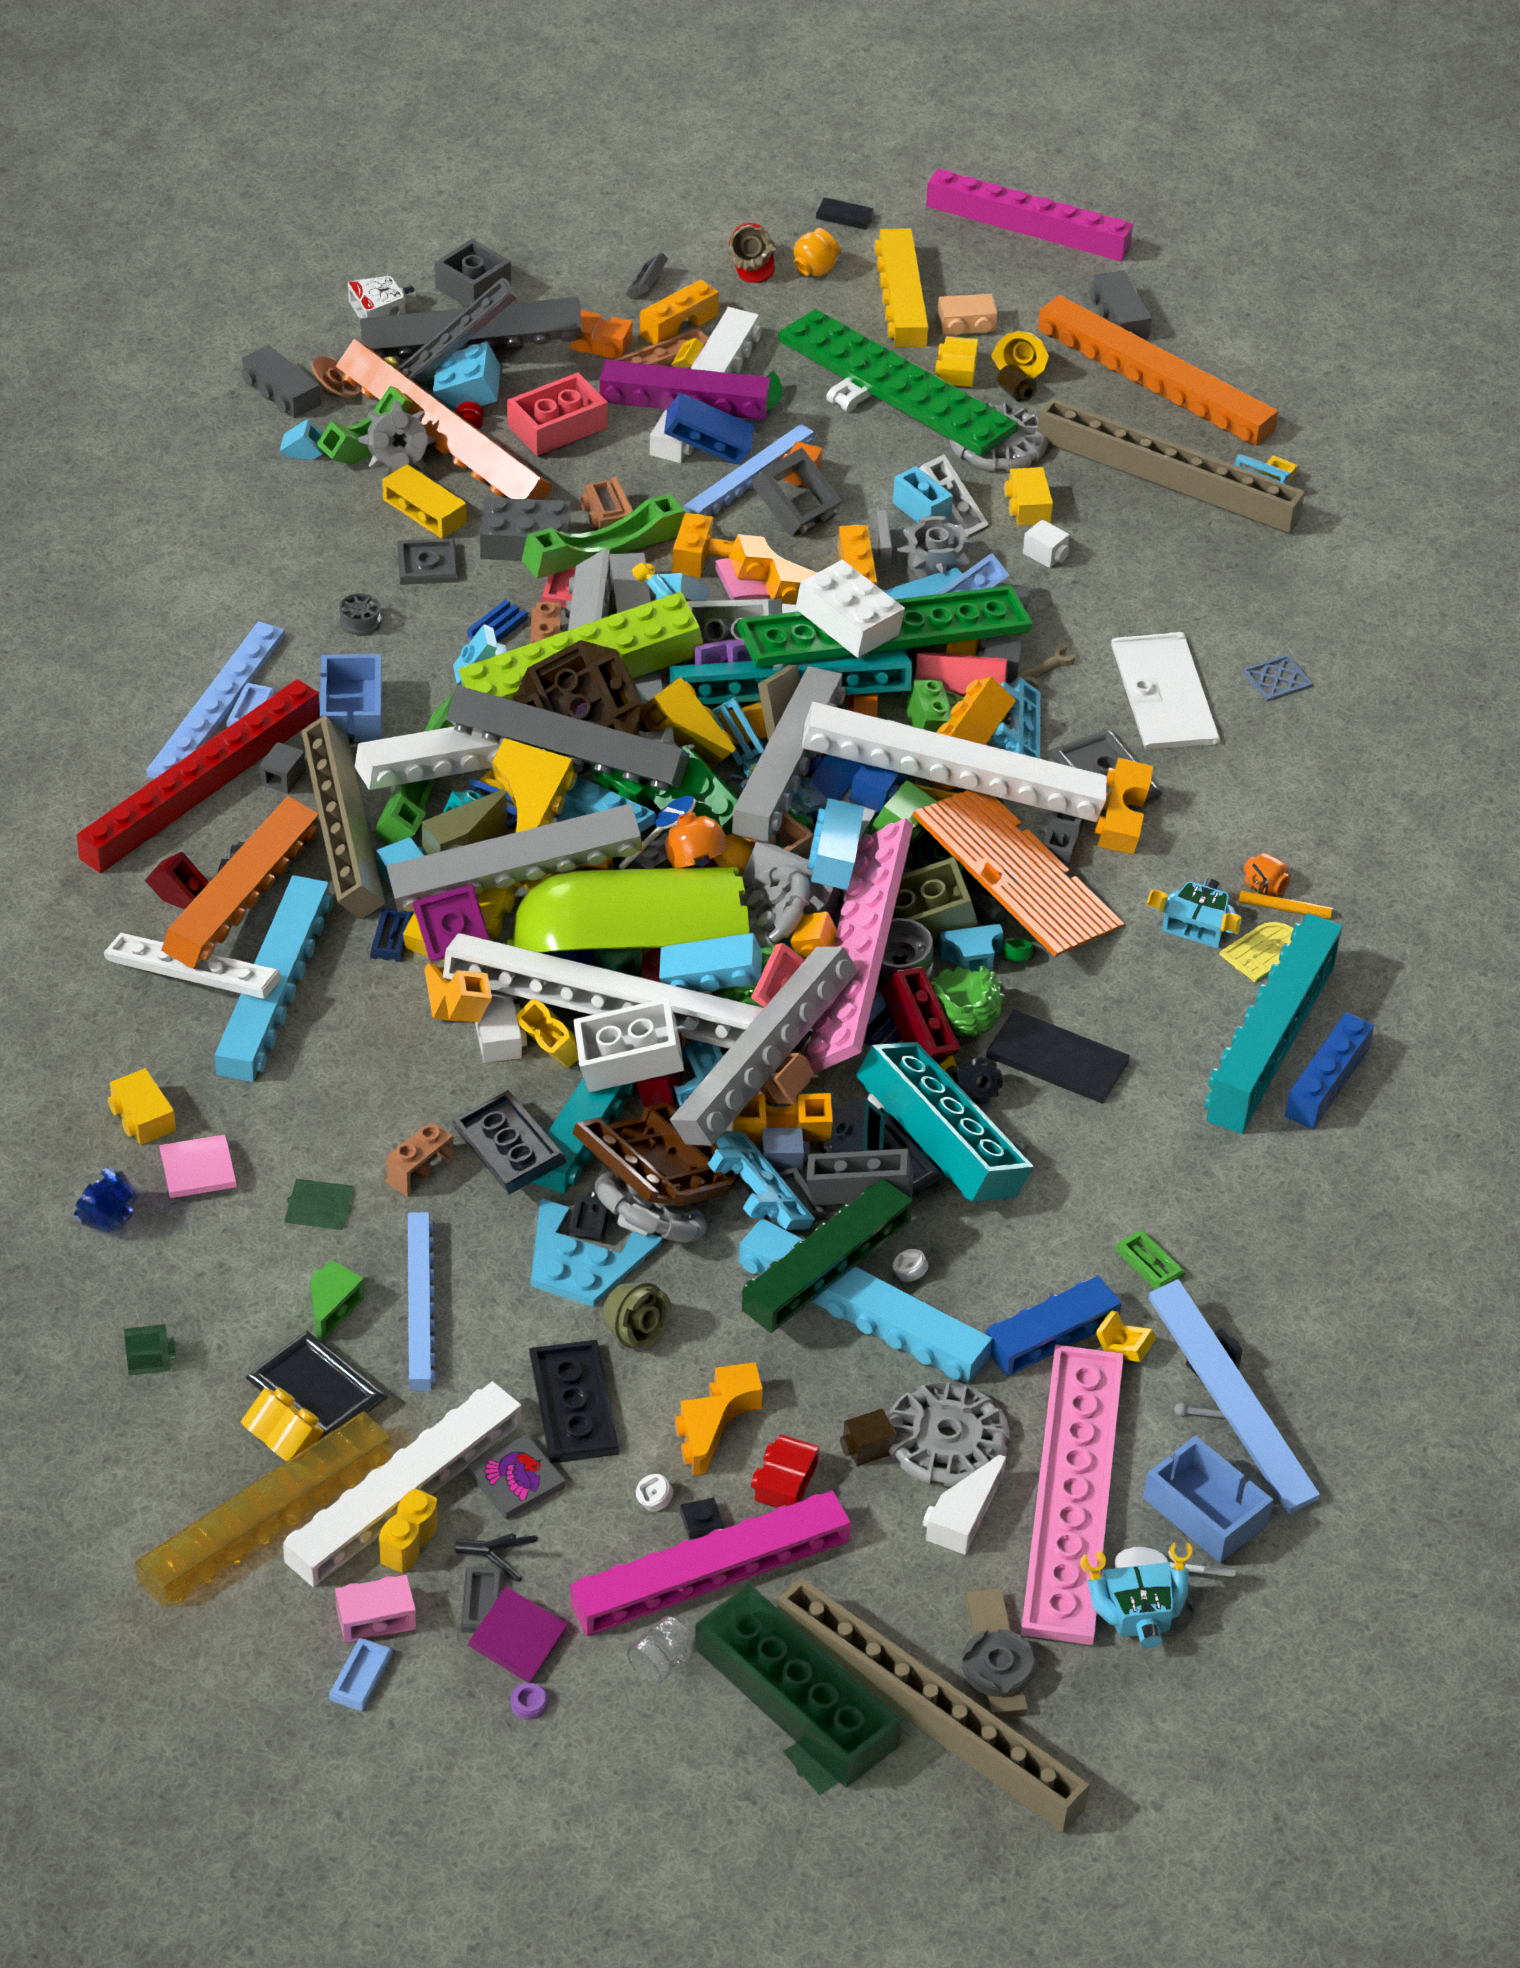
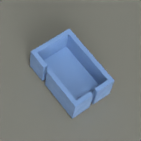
M381 654L321 655L320 718L324 715L347 733L348 740L349 738H355V742H369L382 739Z
M1196 1435L1174 1451L1173 1459L1168 1456L1147 1472L1143 1493L1144 1500L1219 1563L1223 1562L1268 1526L1273 1505V1499L1251 1481L1245 1484L1240 1505L1238 1502L1240 1501L1245 1476Z

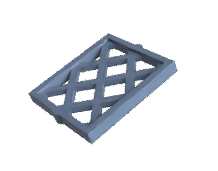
M1288 654L1242 668V672L1266 701L1312 687L1313 685ZM1281 662L1280 666L1272 665ZM1285 662L1290 663L1294 670L1283 668ZM1264 667L1262 672L1255 671L1256 669ZM1267 668L1278 670L1276 676L1267 674ZM1281 672L1291 673V678L1280 677ZM1251 674L1260 676L1259 681H1255ZM1296 675H1299L1305 682L1295 681L1294 678ZM1264 677L1274 679L1273 685L1263 683ZM1278 681L1288 683L1287 688L1276 685ZM1261 686L1270 688L1269 694H1266Z

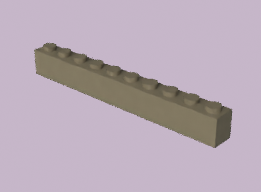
M1051 398L1039 412L1037 432L1047 437L1049 444L1290 533L1301 518L1305 495L1303 490Z
M800 1577L777 1599V1626L1063 1833L1086 1809L1090 1784L805 1579Z

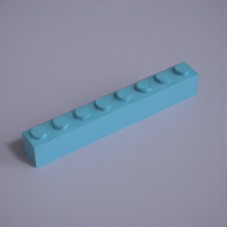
M292 875L254 963L279 970L281 979L265 999L241 993L214 1055L216 1075L254 1082L257 1073L264 1071L267 1062L266 1052L268 1048L273 1049L276 1043V1028L278 1025L283 1026L285 1022L287 1002L292 1003L296 994L295 983L304 977L306 957L311 958L313 956L315 936H321L323 932V917L332 911L334 898L329 895V882Z
M761 1218L739 1243V1264L746 1271L761 1275L774 1260H780L791 1251L797 1242L804 1240ZM857 1267L851 1269L809 1303H815L825 1308L837 1319L843 1318L855 1324L865 1334L872 1333L878 1336L894 1349H902L914 1355L920 1363L933 1365L953 1380H961L970 1384L990 1358L991 1337Z

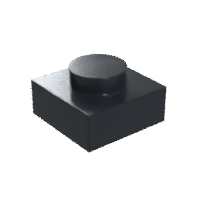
M714 1497L680 1504V1513L689 1539L706 1536L716 1529H724Z

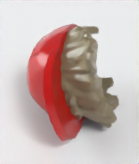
M751 221L737 223V227H735L730 237L727 251L731 256L730 259L735 264L741 280L749 283H761L771 278L774 274L775 260L773 253L775 248L773 245H775V242L771 240L768 231L764 227Z

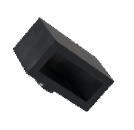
M866 1098L833 1112L831 1153L883 1150L885 1114Z

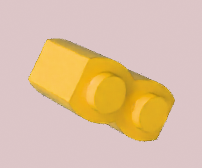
M946 336L945 343L939 344L935 376H940V379L954 386L973 387L979 339Z
M531 999L516 1014L519 1025L560 1065L570 1068L579 1059L576 1036L542 1002Z
M264 1388L241 1420V1424L288 1463L300 1466L324 1432L317 1425L319 1419L305 1408H301L299 1411L292 1404L295 1399L283 1389L277 1388L276 1391Z
M415 1488L404 1495L398 1505L397 1514L391 1517L380 1531V1562L382 1565L402 1574L414 1566L420 1555V1547L427 1544L433 1538L438 1527L436 1497Z

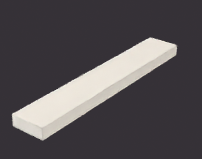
M120 933L104 952L107 960L117 964L262 999L268 996L281 979L280 972L277 969L213 954L207 961L202 960L195 969H192L162 952L163 942Z

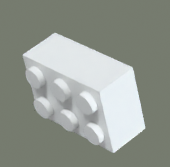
M843 559L801 581L795 608L857 658L898 636L905 610L902 605Z
M669 998L574 1019L579 1066L588 1092L684 1071L677 1021Z

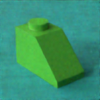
M332 1259L322 1269L315 1271L310 1280L317 1339L323 1341L365 1298L364 1278Z

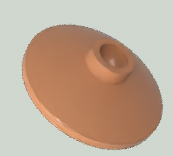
M319 356L314 359L312 370L321 382L324 390L346 398H354L359 394L361 390L360 384L358 383L354 386L342 378L344 372L336 367L338 361L325 356Z

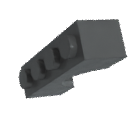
M1006 583L996 586L1012 585L1027 612L1030 586ZM1008 635L981 639L980 649H985V651L979 650V656L1008 659L1006 683H1012L1013 678H1018L1022 643L1013 640Z

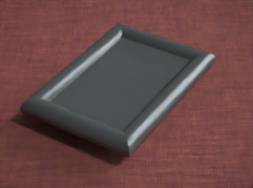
M1110 729L1048 751V754L1055 763L1106 776L1109 768H1115L1118 757L1135 761ZM1152 780L1145 801L1162 795V792ZM1106 786V792H1109V786ZM1101 810L1100 816H1104L1105 810Z

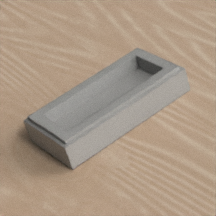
M876 510L875 535L880 568H890L892 541L888 512L886 510Z

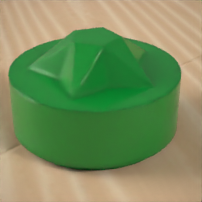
M1008 938L1002 943L1001 954L1013 962L1028 961L1032 958L1034 946L1025 939Z

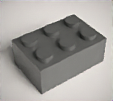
M485 497L480 531L481 559L522 561L527 534L551 527L559 532L570 534V501Z

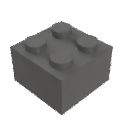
M470 239L435 262V288L466 307L470 306L502 277L508 280L511 285V261L474 239Z

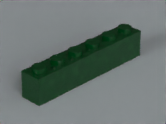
M883 1178L875 1185L868 1186L863 1190L860 1197L851 1204L841 1207L836 1216L827 1223H821L807 1239L797 1242L783 1258L774 1260L759 1277L750 1279L742 1290V1311L772 1334L911 1222L913 1200Z

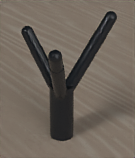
M510 1533L490 1541L457 1539L455 1552L484 1555L497 1567L502 1568V1571L512 1579L520 1582L522 1580L521 1576L496 1556L492 1550L538 1541V1537L532 1535L516 1538L515 1533Z

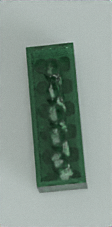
M750 1583L695 1623L694 1649L845 1788L849 1787L899 1747L902 1721Z

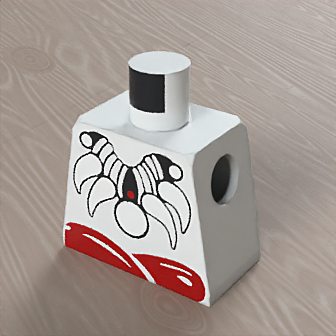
M390 276L348 282L349 303L360 319L406 314L405 304L416 301V293L412 285L399 288Z

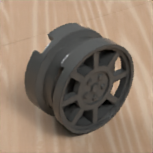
M355 593L346 596L340 602V626L343 631L348 634H357V636H366L379 629L381 625L380 603L374 596L366 593Z

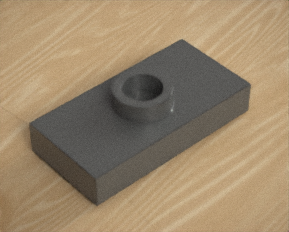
M663 252L658 253L643 263L626 291L629 298L635 299L655 286L660 280L658 275L668 260Z

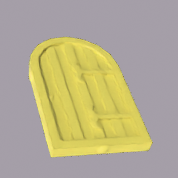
M1279 922L1264 923L1220 951L1219 955L1251 980L1257 982L1269 974L1274 963L1279 964V956L1283 945L1291 943L1290 937L1293 928Z

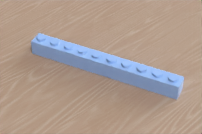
M802 424L798 425L685 504V512L705 516L717 514L722 507L730 505L733 499L741 497L746 490L753 489L754 487L751 483L758 473L782 459L785 454H789L796 441L813 445L814 431Z
M429 1212L408 1213L409 1391L431 1390V1383H435V1370H431V1366H435V1353H431V1349H435V1336H430V1332H435L434 1319H430V1315H434V1303H430V1299H434V1286H430V1282H434V1269H430V1266H434V1253L429 1251V1249H434L433 1237H429V1233H433V1221H429Z

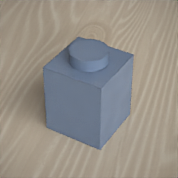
M763 1128L761 1153L777 1173L797 1167L800 1173H802L803 1161H808V1155L810 1154L809 1141H803L802 1128Z

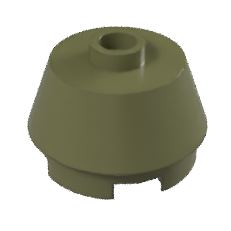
M625 1283L617 1286L608 1296L603 1309V1319L605 1325L623 1346L627 1348H637L640 1346L650 1348L664 1336L667 1329L662 1326L666 1319V1311H672V1306L667 1294L662 1292L655 1284Z

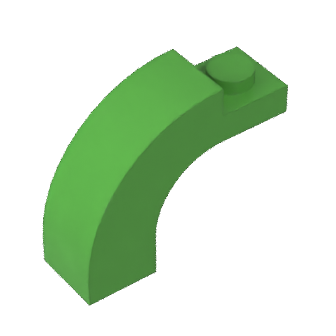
M389 385L373 412L379 415L390 412L394 400H398L403 412L406 413L413 402L398 388ZM369 416L362 422L352 426H344L331 421L317 442V445L333 460L342 463H357L372 456L368 450V445L358 442V437L368 434V428L372 421ZM393 434L392 438L394 439V441L392 442V444L398 439L400 435Z

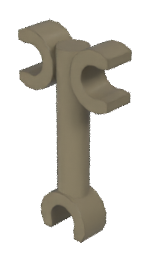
M1060 646L1054 650V657L1021 672L1019 664L1018 678L1021 677L1035 689H1039V681L1036 677L1060 665H1072L1075 662V656L1062 657L1061 655L1065 654L1066 648Z

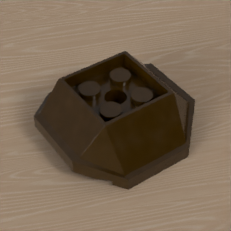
M583 640L528 667L521 680L517 694L512 699V701L636 736L645 706L621 653L616 649ZM582 703H587L586 712L583 715L577 716L576 710L578 706ZM584 763L583 767L573 765L574 772L578 776L592 770L591 764Z

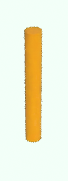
M1242 890L1239 897L1240 903L1303 915L1310 913L1329 920L1331 919L1333 909L1332 907Z

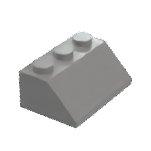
M602 550L576 565L575 577L569 578V595H572V601L567 600L566 618H569V624L563 625V632L609 616L612 592L610 550Z
M782 599L687 601L700 627L703 644L742 640L737 630L738 619L782 613Z
M762 840L756 842L742 875L745 891L754 885L751 880L768 869L776 867L778 870L782 865L796 866L805 872L811 887L809 904L803 909L804 915L828 912L832 921L838 917L840 888L811 882L813 870L807 869L809 860Z

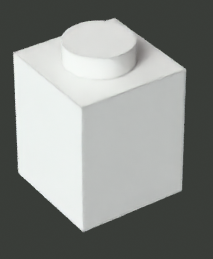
M1041 520L1025 533L1023 554L1051 568L1058 561L1063 562L1069 554V534Z

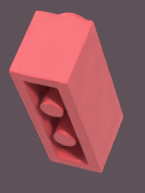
M919 652L917 655L916 680L942 681L945 690L965 697L967 694L965 692L966 688L975 679L981 680L992 676L999 684L1003 681L1006 683L1008 659Z

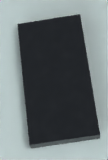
M1015 1009L986 1052V1058L1102 1104L1130 1059L1129 1054Z
M509 1090L452 1121L458 1134L509 1195L567 1163L564 1154Z
M597 1340L529 1348L549 1462L558 1463L619 1455V1446Z

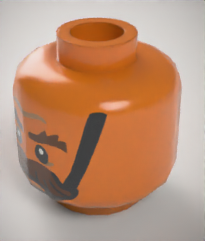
M1261 853L1256 858L1251 857L1243 869V872L1246 874V886L1263 895L1280 896L1287 889L1291 880L1287 864L1269 853Z

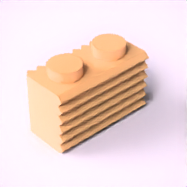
M992 294L939 297L937 315L943 335L996 331L997 310Z

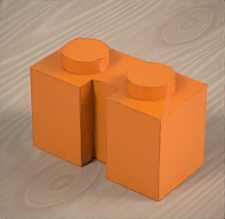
M581 310L583 337H577V340L571 341V349L606 358L616 359L624 356L632 343L633 321L617 317H611L610 321L602 320V314Z

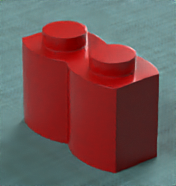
M782 1434L777 1437L775 1443L770 1442L764 1454L763 1461L765 1464L762 1469L757 1468L752 1477L751 1488L755 1489V1501L776 1508L801 1502L818 1466L820 1446Z

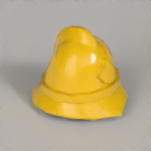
M1016 331L1008 333L996 343L991 357L999 370L1007 365L1018 366L1034 379L1045 370L1049 354L1043 342L1035 335Z

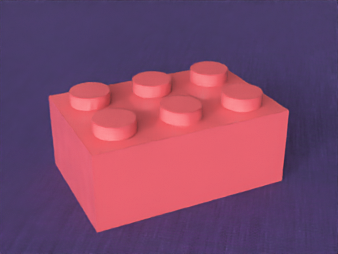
M577 372L508 399L507 426L536 456H539L607 429L608 402Z

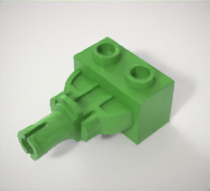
M913 680L912 691L909 692L905 703L910 725L936 733L944 723L948 722L952 716L950 713L952 708L962 701L964 697L945 690L942 681Z

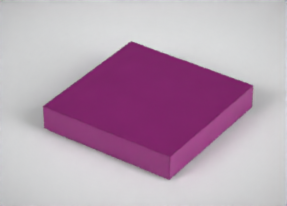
M473 884L412 902L430 963L445 960L446 949L458 933L490 941Z
M506 1586L471 1637L468 1646L522 1680L530 1683L568 1624Z

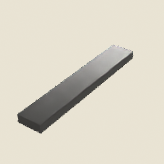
M504 277L498 280L397 369L419 384L517 299L509 281Z

